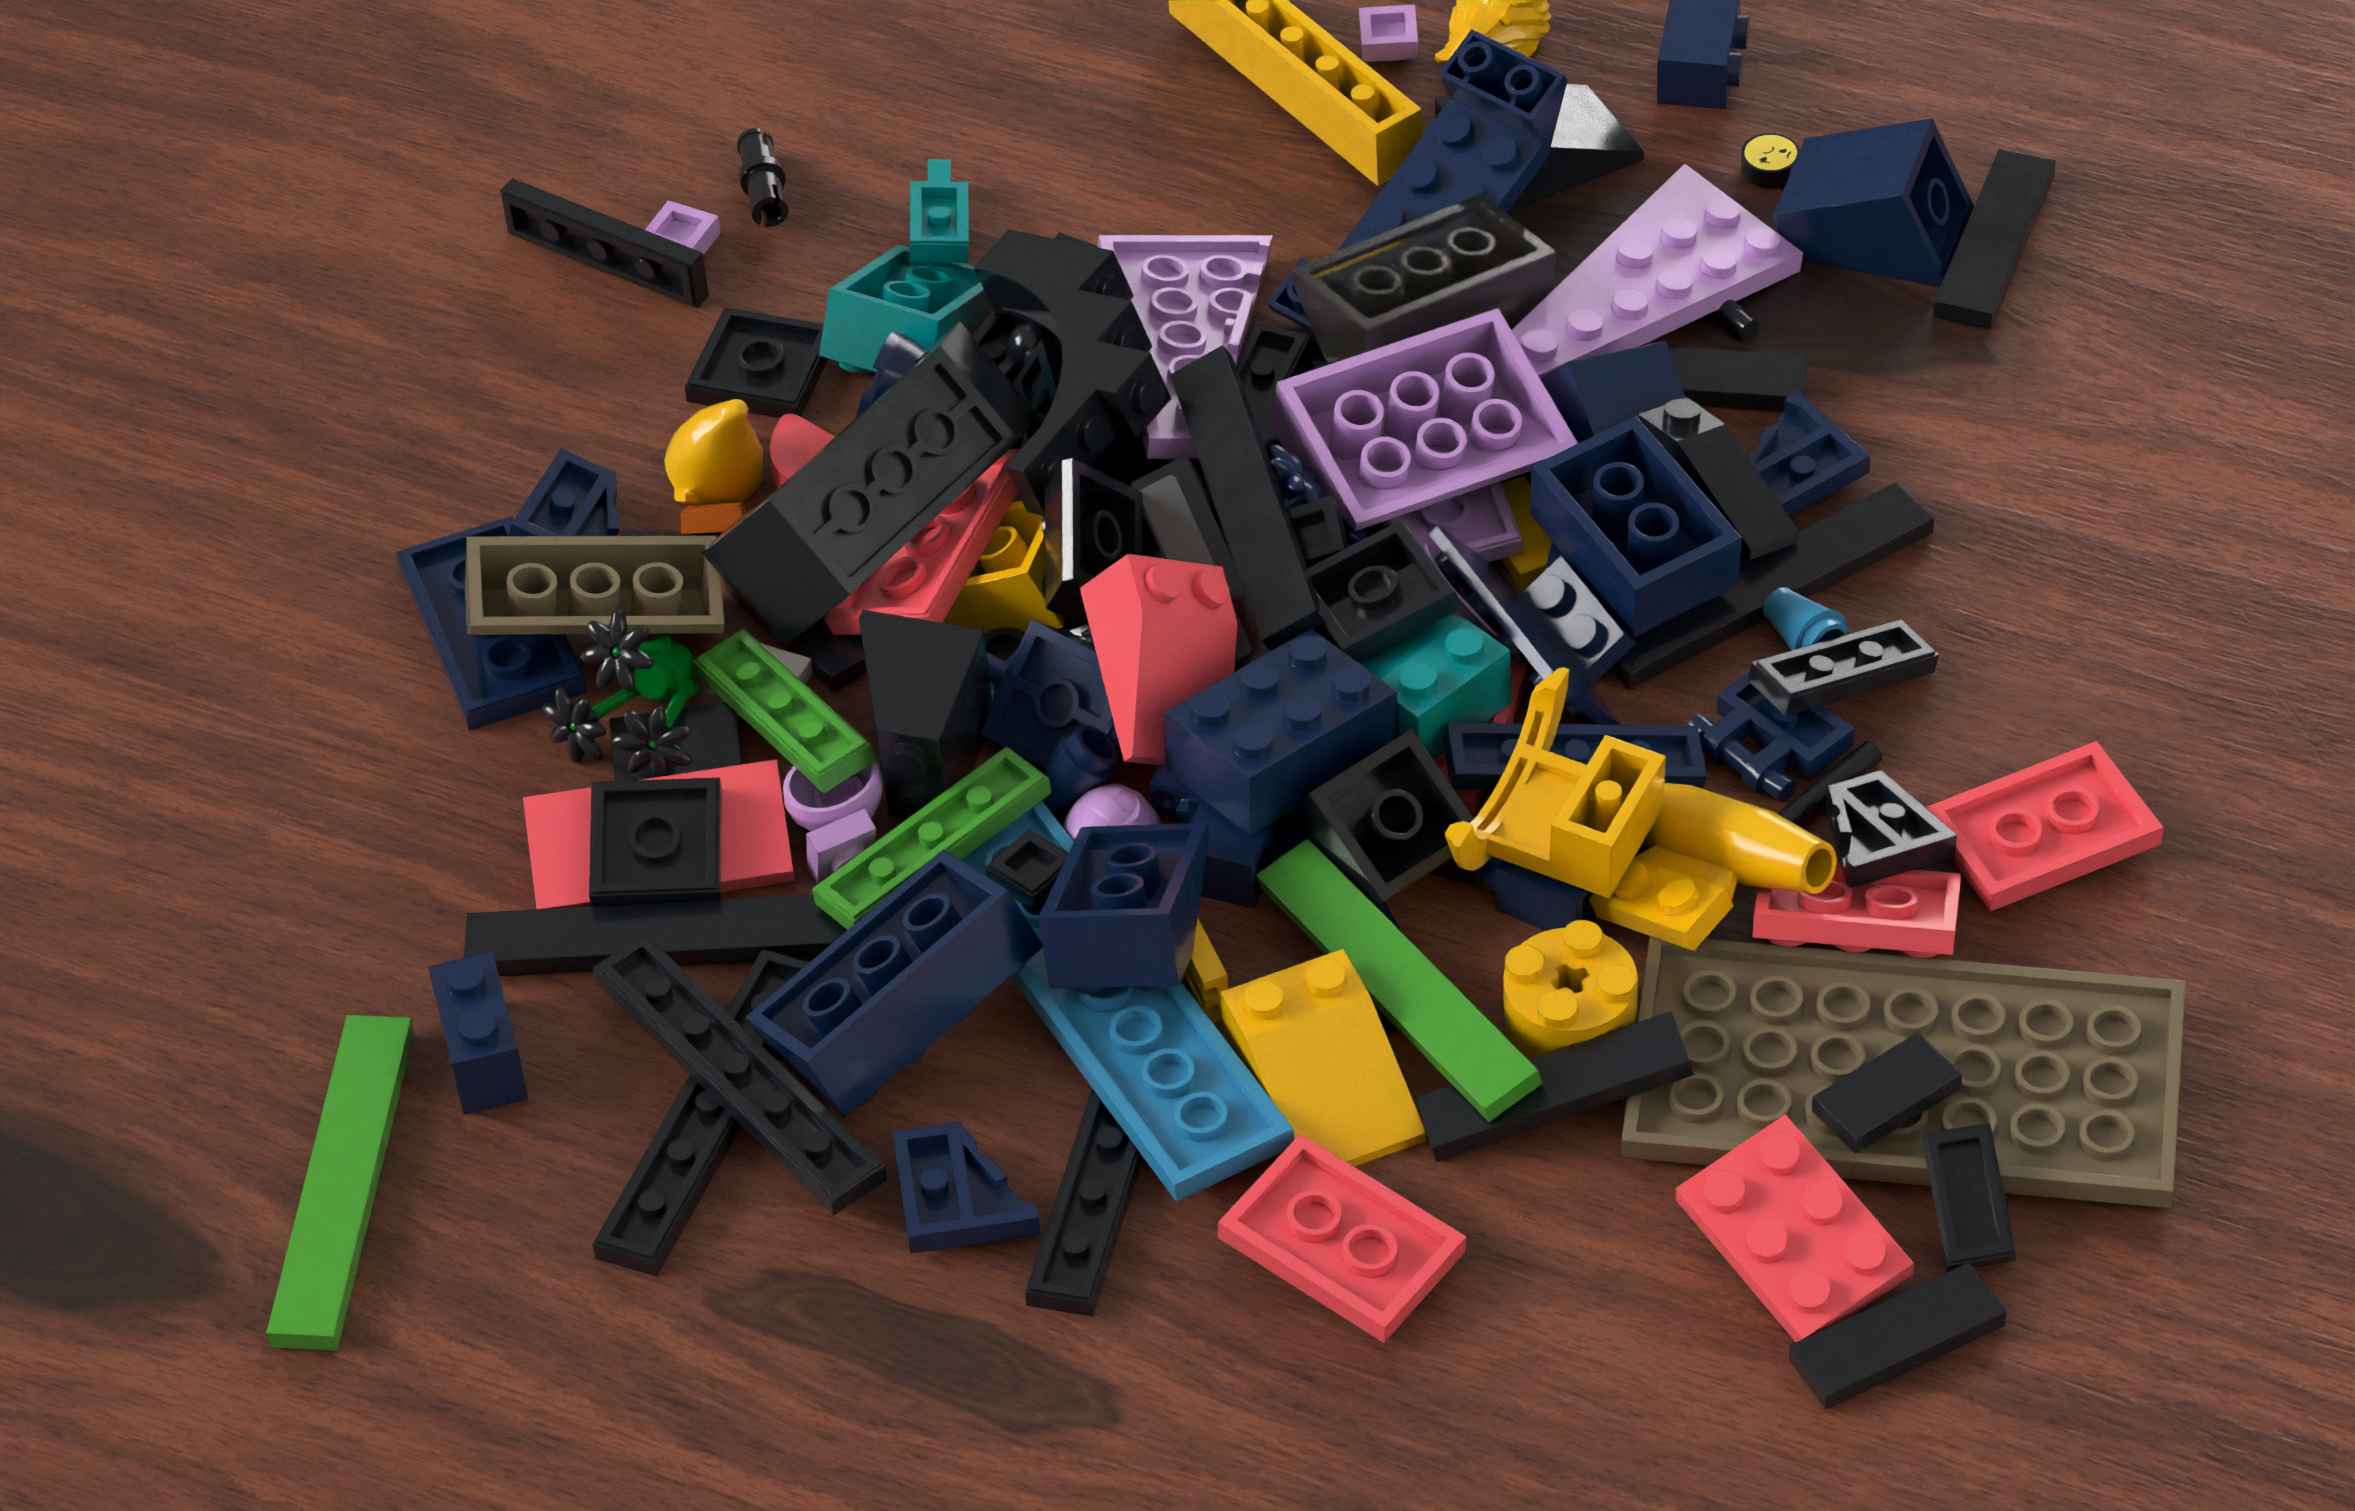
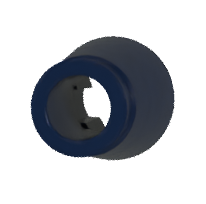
M1080 725L1075 731H1067L1063 734L1043 772L1049 778L1051 794L1042 801L1054 817H1061L1087 791L1099 787L1114 775V764L1119 758L1114 742L1104 732L1090 725Z

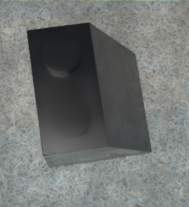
M862 610L859 617L888 814L892 817L908 819L971 773L986 738L980 732L993 706L985 633L982 629Z

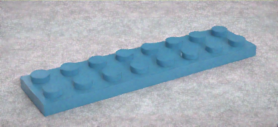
M1040 801L961 861L986 876L985 867L1028 829L1068 853L1074 842L1043 801ZM1015 900L1042 942L1038 917L1044 905L1034 912ZM1043 948L1026 962L1024 968L1017 975L1011 978L1176 1202L1285 1151L1294 1141L1293 1127L1182 983L1153 992L1142 991L1137 987H1106L1094 993H1079L1072 988L1050 989Z

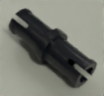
M760 128L748 129L737 140V149L742 161V167L739 172L741 188L750 198L751 215L755 223L760 225L763 220L762 211L764 227H774L781 224L789 213L788 204L783 193L786 182L784 167L775 157L774 142L771 134L765 131L762 135V141Z

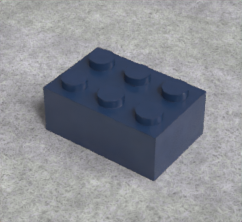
M1637 416L1531 466V517L1633 638L1738 586L1742 537Z
M1311 628L1164 712L1166 771L1251 836L1295 810L1310 792L1397 738V691Z

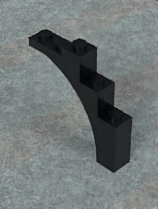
M1008 229L973 268L996 313L1012 316L1027 322L1041 323L1047 326L1054 337L1062 344L1061 375L1052 406L1042 426L1005 466L1027 512L1044 516L1045 489L1062 460L1073 458L1091 466L1117 435L1137 439L1146 426L1151 423L1172 398L1151 353L1148 352L1153 346L1132 301H1130L1134 294L1114 251Z

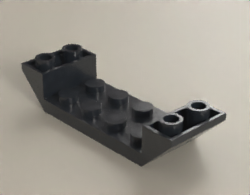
M961 322L956 323L914 361L916 365L767 499L744 513L701 552L782 647L851 595L1013 447L1038 416L1036 411Z

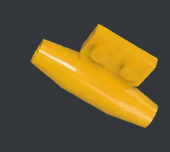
M1665 783L1663 806L1658 818L1642 845L1649 849L1633 858L1610 899L1594 893L1589 898V901L1597 918L1695 951L1734 906L1732 899L1737 883L1748 887L1816 894L1823 891L1834 876L1837 863L1836 852L1831 844L1773 811L1696 786Z

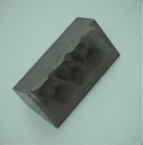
M1479 194L1292 269L1291 281L1322 354L1332 364L1497 308L1509 327L1520 323L1552 292L1556 251L1482 194Z

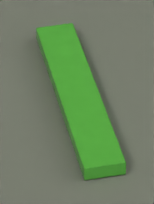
M1308 838L1256 874L1259 886L1264 893L1325 955L1344 949L1370 994L1373 1004L1488 1122L1542 1084L1538 1069Z
M346 1016L266 1332L270 1348L338 1351L415 1033L411 1018Z

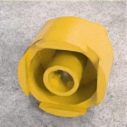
M1577 920L1569 923L1565 928L1544 931L1530 937L1521 945L1512 948L1505 956L1503 975L1505 1037L1527 1059H1531L1637 1023L1638 975L1632 957L1617 941L1604 935L1602 929L1596 923L1588 920Z

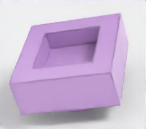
M1415 4L1359 8V29L1363 62H1392L1396 60L1419 59Z
M669 200L645 229L700 251L703 255L721 233L718 215Z
M865 808L806 833L807 867L817 885L876 842V827Z

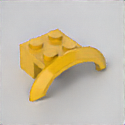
M1562 667L1556 669L1537 684L1531 693L1528 711L1516 747L1504 773L1485 805L1470 823L1461 821L1450 824L1445 832V837L1459 868L1474 871L1483 866L1493 856L1610 899L1658 818L1663 806L1666 756L1608 735L1604 736L1587 765L1550 752L1563 712L1568 689L1570 669Z

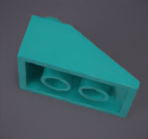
M898 244L829 289L819 356L839 361L838 365L849 372H877L873 365L891 331L906 334L926 348H929L958 322H961L972 335L992 305L973 268L974 266L965 263H952L948 266L937 267L926 263L910 262V247Z
M1448 615L1358 662L1397 691V738L1413 729L1433 760L1445 753L1442 738L1447 723H1486L1512 704L1510 650L1465 618Z

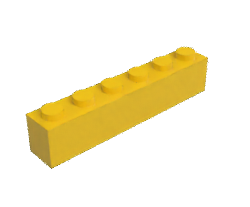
M1169 0V13L1375 185L1380 186L1392 178L1423 136L1422 109L1290 1Z

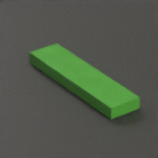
M745 629L735 633L692 661L698 677L822 793L825 794L877 760L871 744Z
M1006 746L812 888L815 904L849 930L943 849L962 860L1051 794L1049 778Z

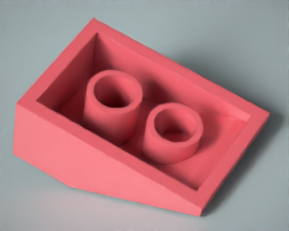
M1127 554L1083 585L1080 591L1124 762L1166 766L1164 712L1234 673L1238 623L1223 567Z

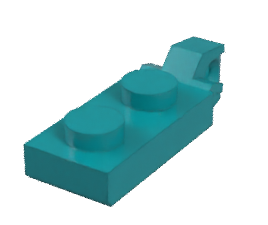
M928 159L927 181H910V262L926 263L937 267L948 266L952 263H969L968 182H951V159Z

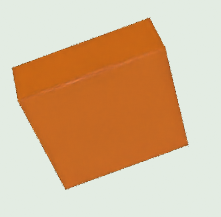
M743 502L688 505L680 513L681 533L724 532L747 512V506L743 505Z

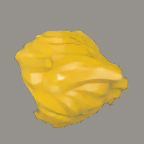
M1456 0L1457 5L1452 9L1449 22V42L1445 45L1444 49L1435 54L1434 59L1437 63H1447L1471 29L1530 57L1537 49L1540 39L1551 28L1549 25L1551 18L1549 13L1550 5L1547 0Z

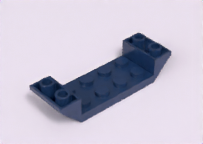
M1471 29L1438 74L1450 98L1447 104L1325 268L1322 269L1301 258L1268 302L1270 310L1342 348L1350 344L1360 354L1416 336L1548 158L1568 82L1565 74Z

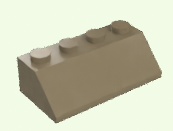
M717 536L467 537L465 574L467 634H590L588 631V623L590 621H598L609 629L612 614L618 609L623 610L625 613L627 632L633 628L645 626L648 627L649 634L724 633L725 623L720 574L701 553Z

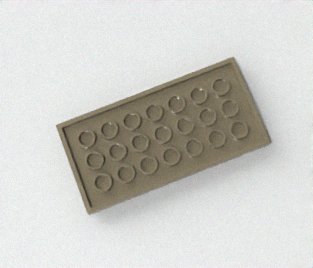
M1650 936L1638 1022L1672 1011L1694 1075L1627 1098L1621 1140V1157L1711 1165L1786 1114L1840 1178L1930 1186L1922 1145V1134L1990 1123L2004 1193L2171 1208L2174 1190L2186 981L1796 946L1786 947L1773 944L1704 939L1697 949L1692 951ZM1919 1032L1962 1073L1961 1089L1855 1154L1812 1112L1813 1096Z

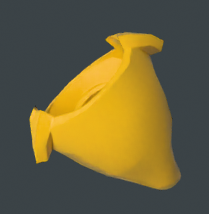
M733 399L701 409L674 433L667 447L664 461L668 478L674 487V499L676 502L686 505L740 503L751 497L760 487L763 475L764 450L747 419L749 408L744 401Z

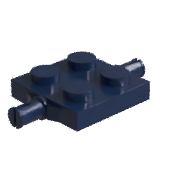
M1031 619L1019 648L1007 661L987 652L990 682L994 683L995 687L993 706L980 732L981 735L1004 747L1007 746L1015 753L1044 768L1049 763L1063 734L1067 731H1075L1080 725H1090L1098 728L1114 742L1117 748L1121 749L1095 648L1042 621Z

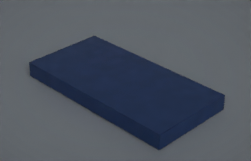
M513 516L396 552L399 568L469 731L542 708L548 702L555 704V692L560 687L566 690L570 698L588 693L585 676L566 634H467L465 599L467 537L508 536L511 523L514 520Z

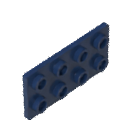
M1436 524L1428 532L1429 536L1441 550L1435 557L1436 561L1457 583L1467 582L1472 591L1466 596V599L1485 620L1491 624L1497 620L1504 630L1497 636L1501 644L1508 648L1518 661L1524 664L1528 660L1535 668V671L1529 676L1535 687L1556 669L1568 668L1570 669L1568 689L1564 703L1566 709L1582 724H1590L1594 720L1600 725H1622L1591 686L1636 644V641L1574 566L1563 556H1560L1527 589L1518 595L1496 567Z

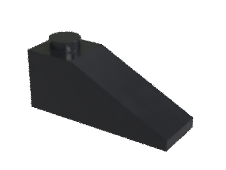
M1687 397L1671 400L1663 406L1638 414L1641 422L1742 537L1741 554L1752 560L1798 542V529L1725 423Z

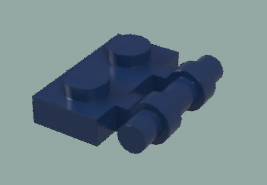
M1747 672L1717 695V713L1723 716L1722 719L1713 723L1704 715L1697 714L1689 721L1687 726L1698 727L1702 752L1705 756L1716 764L1726 762L1742 774V783L1756 793L1764 794L1767 792L1779 802H1785L1794 793L1796 782L1785 775L1783 771L1792 766L1810 779L1854 746L1855 728L1823 705L1785 716L1748 681L1749 672ZM1747 736H1751L1765 746V748L1756 754L1742 744L1741 741Z

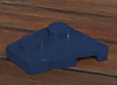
M1797 390L1789 393L1785 399L1784 412L1775 426L1768 424L1761 434L1756 451L1747 455L1789 517L1870 473V455Z
M561 448L511 523L508 536H618L620 528L619 512L615 508L617 497L616 472Z
M960 1122L892 1131L910 1254L1041 1235L1038 1210L1031 1202L1025 1205L1009 1188L1007 1175L992 1158H988L979 1152L977 1141Z

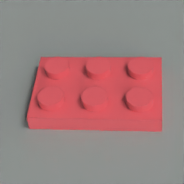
M2097 741L1926 807L1927 810L1957 834L1955 855L1951 860L1990 912L2162 845L2164 827Z
M1836 863V870L1831 882L1823 891L1816 894L1758 888L1752 938L1768 939L1776 945L1786 947L1799 946L1805 942L1832 944L1847 952H1865L1872 948L1901 950L1904 954L1915 958H1931L1938 954L1953 955L1961 873L1913 869L1850 888L1845 884L1840 863Z
M1786 1114L1676 1187V1201L1795 1342L1856 1315L1913 1276L1914 1262Z
M1301 1133L1218 1222V1238L1383 1343L1387 1341L1466 1250L1465 1235Z

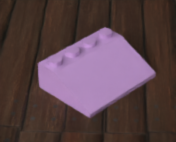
M1498 308L1277 382L1271 424L1284 449L1288 453L1294 452L1299 455L1304 467L1303 471L1308 470L1318 476V485L1326 492L1327 496L1333 495L1340 507L1342 518L1355 531L1531 471V466L1578 444Z

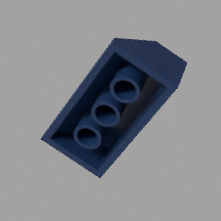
M943 849L745 1018L756 1033L815 1097L845 1118L854 1109L868 1103L875 1096L877 1090L903 1067L918 1060L925 1053L927 1047L953 1024L968 1017L975 1010L977 1004L1002 982L1017 975L1024 968L1026 962L1043 948V944L1007 889Z

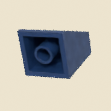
M1931 118L1805 138L1796 162L1791 167L1790 176L1780 200L1775 205L1773 215L1777 231L1781 236H1785L1788 242L1803 252L1802 260L1930 286H1941L1973 211L1974 204L1934 120Z

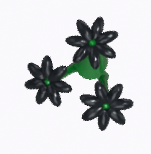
M621 609L616 610L612 614L609 629L598 621H590L588 623V631L599 645L583 651L580 659L590 664L602 663L596 675V685L599 689L606 688L615 676L623 689L591 708L588 698H582L574 705L566 690L562 687L558 688L555 692L556 705L548 702L542 706L546 717L557 725L549 734L550 740L553 743L567 741V751L574 763L582 761L584 753L591 759L599 761L603 758V754L594 738L604 736L607 731L603 725L599 724L598 720L640 694L656 701H665L672 698L665 710L661 706L653 710L648 723L637 713L627 710L624 713V721L632 733L617 734L613 737L612 743L615 747L622 750L634 751L627 767L631 773H636L643 769L649 762L656 777L670 775L669 762L680 766L690 765L692 763L691 756L676 744L684 741L690 735L691 730L686 726H672L687 700L699 692V686L694 682L697 672L692 662L695 660L692 653L685 646L677 642H671L667 634H661L651 641H645L649 635V629L645 626L633 628L627 632L626 616Z

